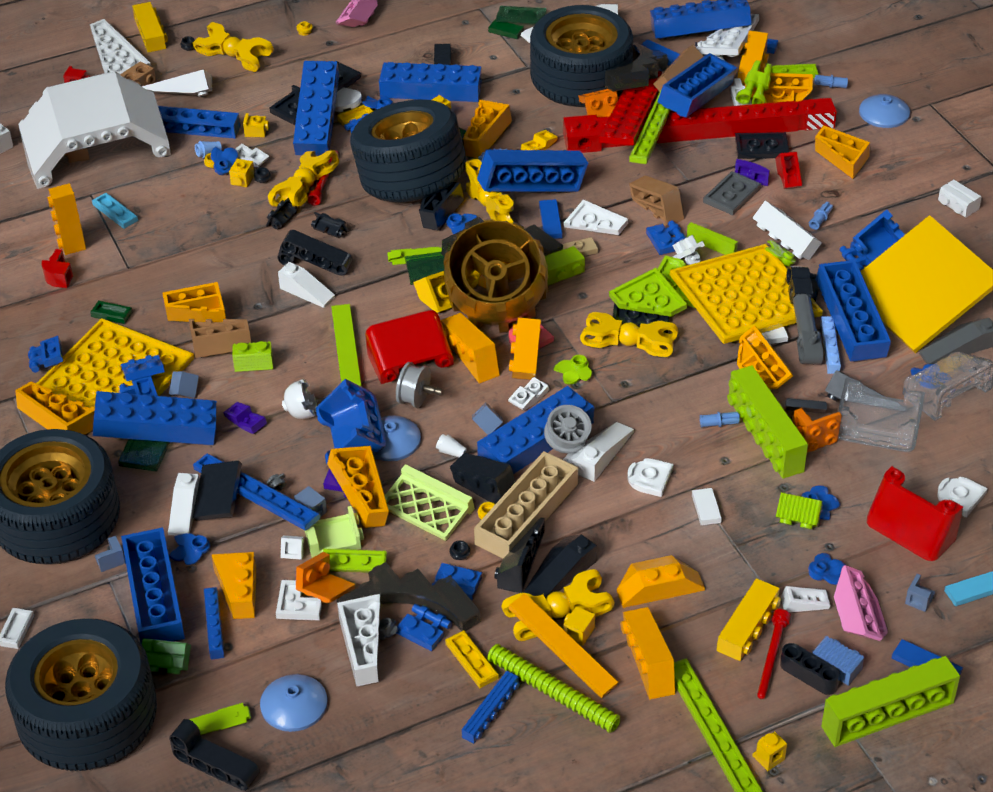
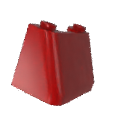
M434 310L374 324L366 330L367 355L381 384L394 381L399 375V368L404 367L407 362L417 364L434 359L436 366L440 368L454 365V358L440 317Z
M891 466L885 472L867 515V524L875 531L927 561H935L956 541L963 506L952 500H942L935 506L902 487L905 482L904 473Z

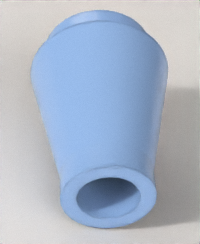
M199 141L195 144L196 155L204 158L208 153L212 152L214 147L222 150L221 143L219 141Z

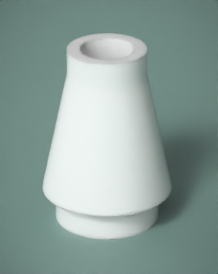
M442 434L436 444L439 452L456 457L462 456L467 451L466 447L462 446L449 434L447 436Z

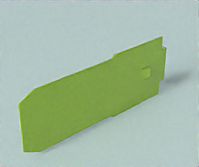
M440 247L390 250L391 252L387 253L388 261L392 262V265L435 261L443 258L442 248Z
M239 703L189 720L199 727L200 734L203 735L246 723L247 719L251 718L249 707H244L243 703Z

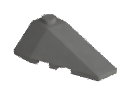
M983 318L960 324L920 350L919 355L927 364H938L992 348L993 321L990 318Z

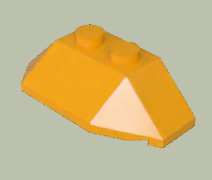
M771 73L769 89L764 91V96L767 103L804 100L812 92L813 74ZM756 87L753 88L752 98L757 90Z
M755 325L739 338L740 346L737 359L739 369L753 365L769 390L779 388L793 377L792 371Z
M670 555L632 563L617 588V595L622 607L626 608L705 591V587L696 570Z

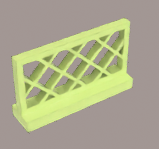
M406 464L401 469V476L385 494L386 503L394 498L399 500L397 505L390 506L387 504L390 513L445 541L466 514H471L475 509L472 497ZM403 482L411 486V489L399 492V487ZM424 492L428 497L416 500L415 494ZM412 494L414 501L401 502V497ZM438 500L444 502V506L432 508L431 502ZM429 503L430 509L418 512L417 505ZM415 506V513L406 514L403 512V508ZM458 509L461 512L456 516L449 517L448 510ZM446 511L447 518L435 520V513ZM432 515L433 521L426 523L420 521V517ZM449 524L444 533L437 530L436 525Z

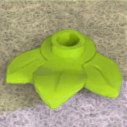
M767 241L771 247H766L765 250L779 258L785 266L789 267L796 262L791 252L781 248L775 241Z
M575 355L571 360H562L554 367V371L563 373V382L565 384H574L579 379L588 381L592 376L589 362L584 355Z

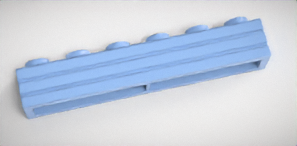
M821 316L820 327L822 330L827 374H834L836 370L840 371L841 367L834 321L832 316Z

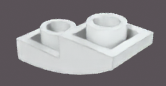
M533 377L524 388L520 386L508 401L524 411L537 403L550 389L547 384Z

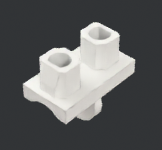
M691 235L672 245L677 253L673 257L678 259L685 257L688 265L700 262V255L695 250L705 245L703 241L697 243L694 236Z

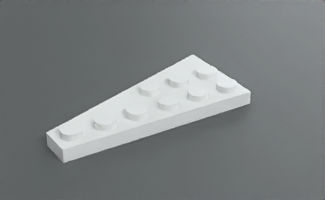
M751 14V25L726 28L724 30L719 29L709 35L706 41L698 42L696 48L701 54L711 53L715 56L727 55L728 57L739 55L748 40L749 30L753 31L759 22V14Z
M105 19L90 24L104 73L115 71L121 74L140 61L151 66L150 62Z

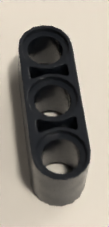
M434 44V64L451 65V44Z
M788 643L783 646L780 666L784 671L825 695H832L837 691L840 672L835 666L797 644Z

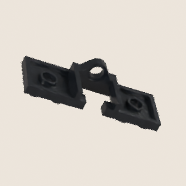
M337 61L339 69L338 92L359 80L361 72ZM292 85V92L269 107L271 114L295 125L300 87Z

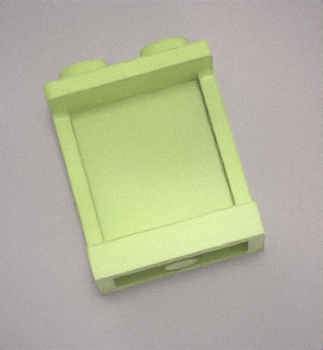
M352 506L347 507L348 514L318 520L305 531L312 558L322 553L323 549H361L360 540H364L362 528L357 527L359 525V517L357 513H353Z

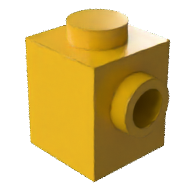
M236 159L229 170L231 185L248 187L254 177L253 161Z
M576 606L572 613H568L565 617L564 631L579 645L583 646L595 629V614Z

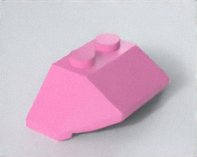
M351 0L337 19L336 24L348 27L365 25L378 6L377 0Z
M845 565L842 567L834 594L842 628L848 633L880 641L888 633L878 599L870 585L863 579L865 576L862 571Z

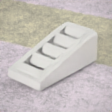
M786 586L781 595L783 608L788 612L830 608L826 590Z

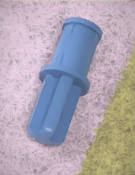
M815 75L814 84L829 86V88H847L848 78L833 77V75Z
M825 202L820 209L814 212V217L809 221L810 228L817 230L822 222L828 219V214L833 209V205L830 202Z
M719 411L717 414L699 415L701 428L717 425L721 427V425L739 423L740 416L738 412L720 413Z

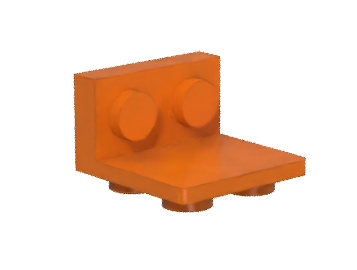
M611 88L578 95L579 102L585 103L587 115L597 114V117H609L618 102L617 91Z
M802 408L794 411L793 424L808 443L807 452L832 445L838 441L842 417L840 412L812 421L811 417Z
M325 552L296 567V590L303 592L307 596L318 598L325 603H331L355 589V583L329 574L330 554Z

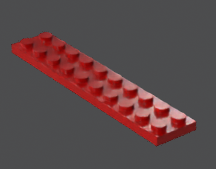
M642 69L633 71L631 79L626 84L599 136V143L635 144L659 94V90L653 83L663 74L661 71L646 72Z

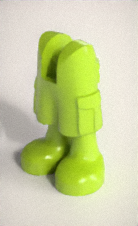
M756 60L744 81L746 87L736 95L737 102L748 104L753 88L756 87L757 90L753 96L752 104L767 103L764 91L769 89L771 82V64L767 63L763 73L758 71L761 61Z

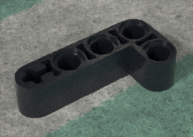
M296 230L288 231L277 256L278 261L282 265H286L288 262L293 263L295 257L339 276L347 273L353 261L349 253Z
M183 719L169 737L172 753L179 761L240 790L246 791L260 773L259 767L251 760L201 738L199 727L189 719Z

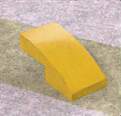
M547 130L540 131L534 134L533 140L521 144V150H547L557 141L558 137Z

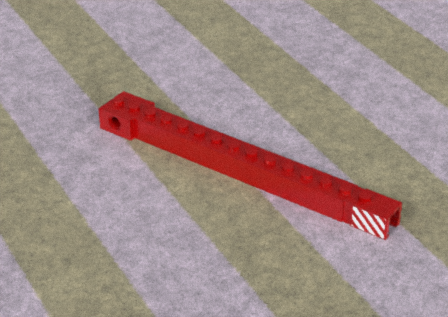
M832 98L697 109L688 117L679 116L675 111H671L656 143L735 137V133L818 130L823 125L835 128L837 111ZM597 114L563 117V136L567 150L588 153L600 152L602 148L633 145L599 143V136L609 117H597Z

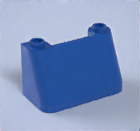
M887 209L853 237L854 249L858 253L862 252L870 262L874 261L905 235L899 229L898 223H894L891 219L893 215Z
M344 379L316 407L318 421L322 425L331 428L335 449L371 446L372 453L374 454L386 446L377 399L369 390ZM330 450L325 454L326 464L328 462Z

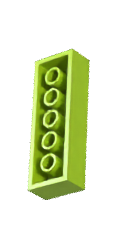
M753 365L731 371L729 394L727 395L728 402L739 413L740 419L745 423L747 431L752 433L756 444L760 445L765 457L769 458L775 472H778L782 479L803 473L808 443Z
M944 656L938 659H931L919 666H912L908 670L899 673H892L886 678L873 680L864 686L851 688L842 694L832 695L825 700L821 727L833 746L837 747L954 704L960 675L948 658Z

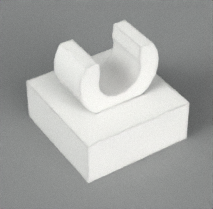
M283 535L281 537V558L302 559L303 537Z

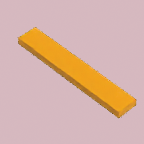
M526 593L509 605L508 609L601 699L617 686L618 681Z

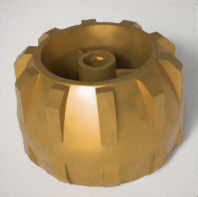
M493 219L484 220V222L476 224L467 230L463 229L457 234V240L452 245L450 251L445 254L444 282L453 311H462L478 329L482 327L483 323L498 325L499 333L509 332L508 324L517 321L518 318L534 319L536 317L535 306L540 300L547 298L548 266L540 241L534 239L524 230V226L516 222L493 221ZM475 270L485 277L488 297L477 293L468 283L469 277ZM525 277L517 290L505 296L509 290L508 282Z

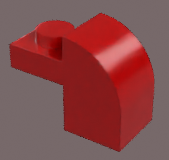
M55 249L49 260H42L41 265L47 284L53 287L68 288L73 278L71 264L65 262L62 249Z

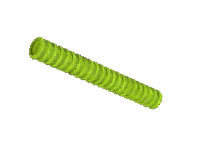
M495 644L490 649L488 661L499 665L501 669L504 668L505 671H510V673L517 675L523 682L532 685L535 689L538 688V691L549 695L550 698H555V701L566 705L568 709L572 708L573 712L578 711V715H583L585 719H589L592 723L595 722L597 726L601 725V728L603 730L607 729L608 733H612L618 727L620 715H614V712L609 711L607 707L603 708L601 704H597L595 700L591 701V698L586 697L585 694H580L578 690L574 691L573 687H568V684L557 680L556 677H551V674L540 670L539 667H535L532 663L529 664L527 660L518 657L515 653L512 654V651L501 647L500 644Z

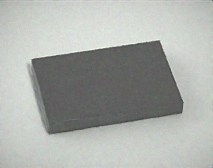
M731 171L703 197V203L733 216L761 189V183Z

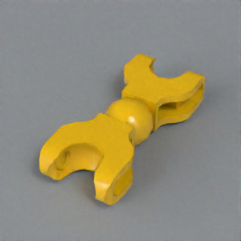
M211 22L207 26L209 37H198L193 42V46L198 53L205 56L224 55L226 53L228 56L236 57L237 60L241 61L244 69L253 72L260 68L257 57L261 55L269 56L274 51L273 45L268 40L260 37L252 39L242 38V40L237 37H230V34L225 32L223 25Z
M330 150L320 156H317L315 151L305 152L300 157L301 164L293 177H289L284 182L275 185L269 192L268 200L270 205L277 207L282 200L285 201L289 197L292 206H302L308 200L307 192L314 181L332 172L339 164L337 152Z
M479 159L467 161L465 166L470 182L466 183V191L472 199L477 198L486 207V211L493 221L513 223L509 214L510 211L514 210L513 200L508 194L503 195L499 191H484L477 180L482 162ZM472 166L477 167L478 170L475 171Z
M591 312L587 316V327L583 329L580 340L584 345L596 348L618 345L619 341L626 346L637 344V348L645 350L652 356L668 357L673 352L674 346L672 341L677 337L678 328L675 324L664 321H655L650 324L641 323L640 327L631 322L622 325L621 320H616L607 313ZM596 319L599 324L593 323L592 320ZM665 330H670V331H672L673 333H672V334H667V333H663V332H664ZM586 335L595 336V338L589 339L586 337ZM660 345H664L668 349L664 350L660 347Z
M596 569L578 573L570 585L563 587L564 593L560 591L552 592L546 599L543 594L533 596L526 593L551 618H563L569 612L572 613L576 606L589 610L596 617L611 611L615 603L608 592H591L599 588L602 577ZM524 593L513 595L503 601L501 608L507 617H516L508 608L511 603ZM521 621L515 623L513 634L518 641H526L537 637Z

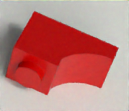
M797 152L780 153L775 158L783 188L801 187L802 180Z

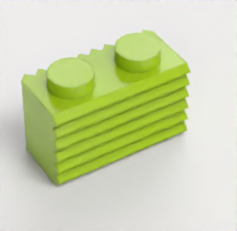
M270 341L233 344L232 357L235 372L273 369V353Z
M781 492L776 518L780 519L779 523L792 525V522L799 523L801 528L812 530L813 527H818L823 502Z

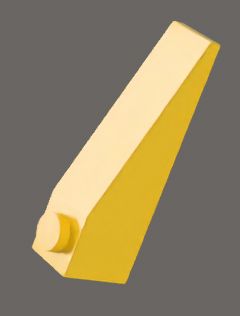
M476 270L468 279V283L472 288L479 282L480 273ZM444 271L413 282L419 299L437 313L452 308L444 282Z

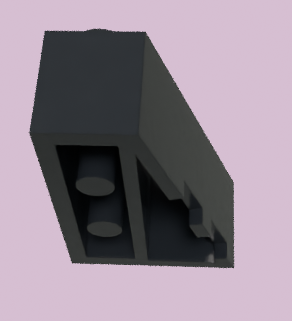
M454 182L447 189L423 198L419 209L423 228L439 230L448 217L464 201L460 183Z
M464 453L450 466L455 483L494 504L516 482L510 464L469 453Z

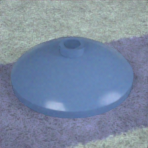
M877 94L862 101L859 107V114L865 122L873 126L893 128L901 126L908 121L910 108L902 99L896 96Z
M401 416L381 417L386 446L381 451L374 453L373 457L382 461H398L412 455L418 449L421 442V433L418 426L411 420Z
M292 674L276 679L266 687L260 699V709L265 721L276 729L289 732L304 730L316 724L325 714L328 704L327 694L322 684L310 676Z

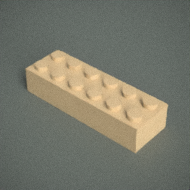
M543 451L474 527L475 545L504 558L541 517L545 518L546 521L578 485V467Z

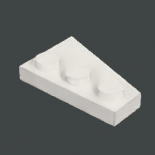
M582 200L564 221L565 228L619 235L628 224L627 218L585 200Z

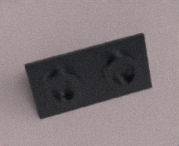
M289 197L285 201L282 200L278 204L275 211L272 210L268 214L266 227L272 224L274 229H280L297 212L298 207L292 206L289 202Z
M314 212L316 220H313L311 223V227L314 230L325 233L327 228H329L327 234L336 238H343L345 231L349 233L346 222L342 219H333L325 213L319 214Z

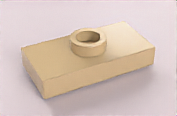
M592 237L558 245V251L575 246L583 256L598 253V248Z

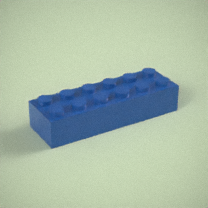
M704 0L697 4L689 2L683 6L671 5L669 8L656 7L654 10H650L651 27L656 39L751 25L750 5L747 0Z
M709 53L666 82L662 87L657 102L662 104L663 107L675 111L679 116L688 117L732 85L738 68Z
M304 61L293 139L295 155H303L307 151H315L316 155L320 156L324 152L330 151L339 80L337 61Z
M383 62L379 79L380 98L387 96L394 99L432 100L440 95L449 101L478 102L482 84L481 66Z
M486 150L477 180L484 191L578 192L588 161L581 151Z
M849 260L819 264L816 281L850 362L887 357L891 340L856 261Z
M566 386L477 442L478 456L510 464L512 472L515 474L534 462L543 451L548 453L553 449L547 443L544 436V428L553 409L561 405L579 407L589 416L592 425L594 423V406L569 386Z
M96 391L93 436L214 445L217 401Z
M163 527L121 536L140 643L142 644L143 639L171 642L185 639Z

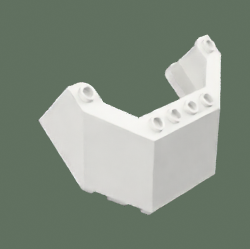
M115 71L47 87L39 101H36L30 108L26 118L22 119L18 124L27 164L37 189L47 187L52 183L51 171L67 152L134 136L150 144L156 157L171 155L169 141L154 92L141 87L131 79L122 77Z

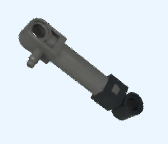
M789 266L786 272V281L789 285L790 304L794 305L799 336L796 341L799 362L801 364H821L823 348L820 332L816 331L811 301L813 290L810 270L808 267Z

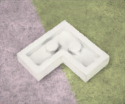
M282 580L276 618L320 620L322 601L318 598L302 597L303 592L296 590V580Z

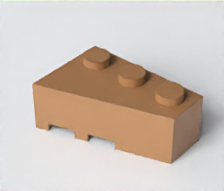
M646 175L629 183L632 199L645 210L650 209L654 213L653 216L655 218L664 220L665 226L669 227L668 222L671 220L678 223L684 219L679 187Z
M189 319L195 358L232 352L234 343H251L247 319H223V322H212V319H206V322H195L194 319Z

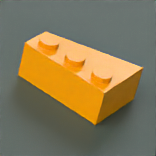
M750 30L748 32V42L745 43L746 51L742 55L738 70V78L741 79L742 86H745V72L751 70L756 60L761 61L758 71L764 73L769 59V54L766 53L768 33Z
M823 125L815 136V151L854 179L869 158L870 142Z
M218 282L162 292L168 321L189 322V319H194L195 322H206V319H212V322H223V319H226Z
M518 318L517 324H513L512 335L516 336V341L511 343V353H514V360H510L509 371H512V378L531 380L536 376L540 319Z
M254 552L211 554L214 572L219 580L233 619L255 618L256 563Z

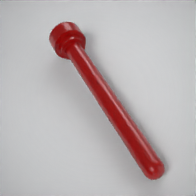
M330 173L320 177L315 190L309 192L307 200L309 204L314 206L320 204L322 200L321 191Z
M776 609L773 613L772 622L775 627L757 693L759 699H765L782 631L790 621L791 614L784 609Z

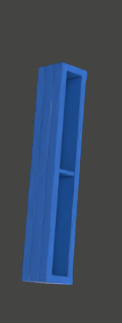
M217 587L204 588L211 660L224 658Z
M509 671L504 673L462 728L463 739L474 744L477 739L481 738L483 731L488 729L490 722L496 718L498 711L503 709L505 702L511 698L514 690L518 689L520 683L517 675Z

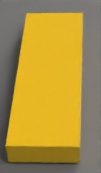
M464 630L445 639L447 647L479 689L499 679V674Z

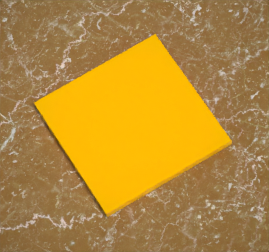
M930 215L860 271L883 324L914 353L918 352L993 291V269Z
M767 244L670 270L669 275L723 344L739 340L754 325L761 333L796 323L794 305L790 304L789 285L786 281L787 268L779 258L765 250L768 247ZM811 298L814 318L822 316L823 310Z
M101 318L63 356V362L53 366L36 384L51 389L54 394L66 395L67 399L73 402L81 401L84 403V406L90 408L91 406L95 407L96 391L119 393V386L121 384L132 385V380L126 381L121 364L127 363L128 360L134 359L135 361L143 359L147 355H159L165 372L151 375L157 395L160 396L171 384L173 372L183 371L195 358L191 352Z

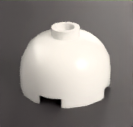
M305 379L292 383L285 390L284 400L282 401L286 412L289 411L291 416L302 420L316 416L317 407L315 395H311L307 387L310 385Z

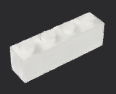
M764 201L753 217L758 222L757 226L760 229L770 231L769 236L775 240L780 239V244L788 250L790 248L794 250L792 254L799 259L804 257L810 260L822 243L790 216L786 215L784 211L767 201Z
M380 594L337 603L339 621L356 686L378 682L377 657Z

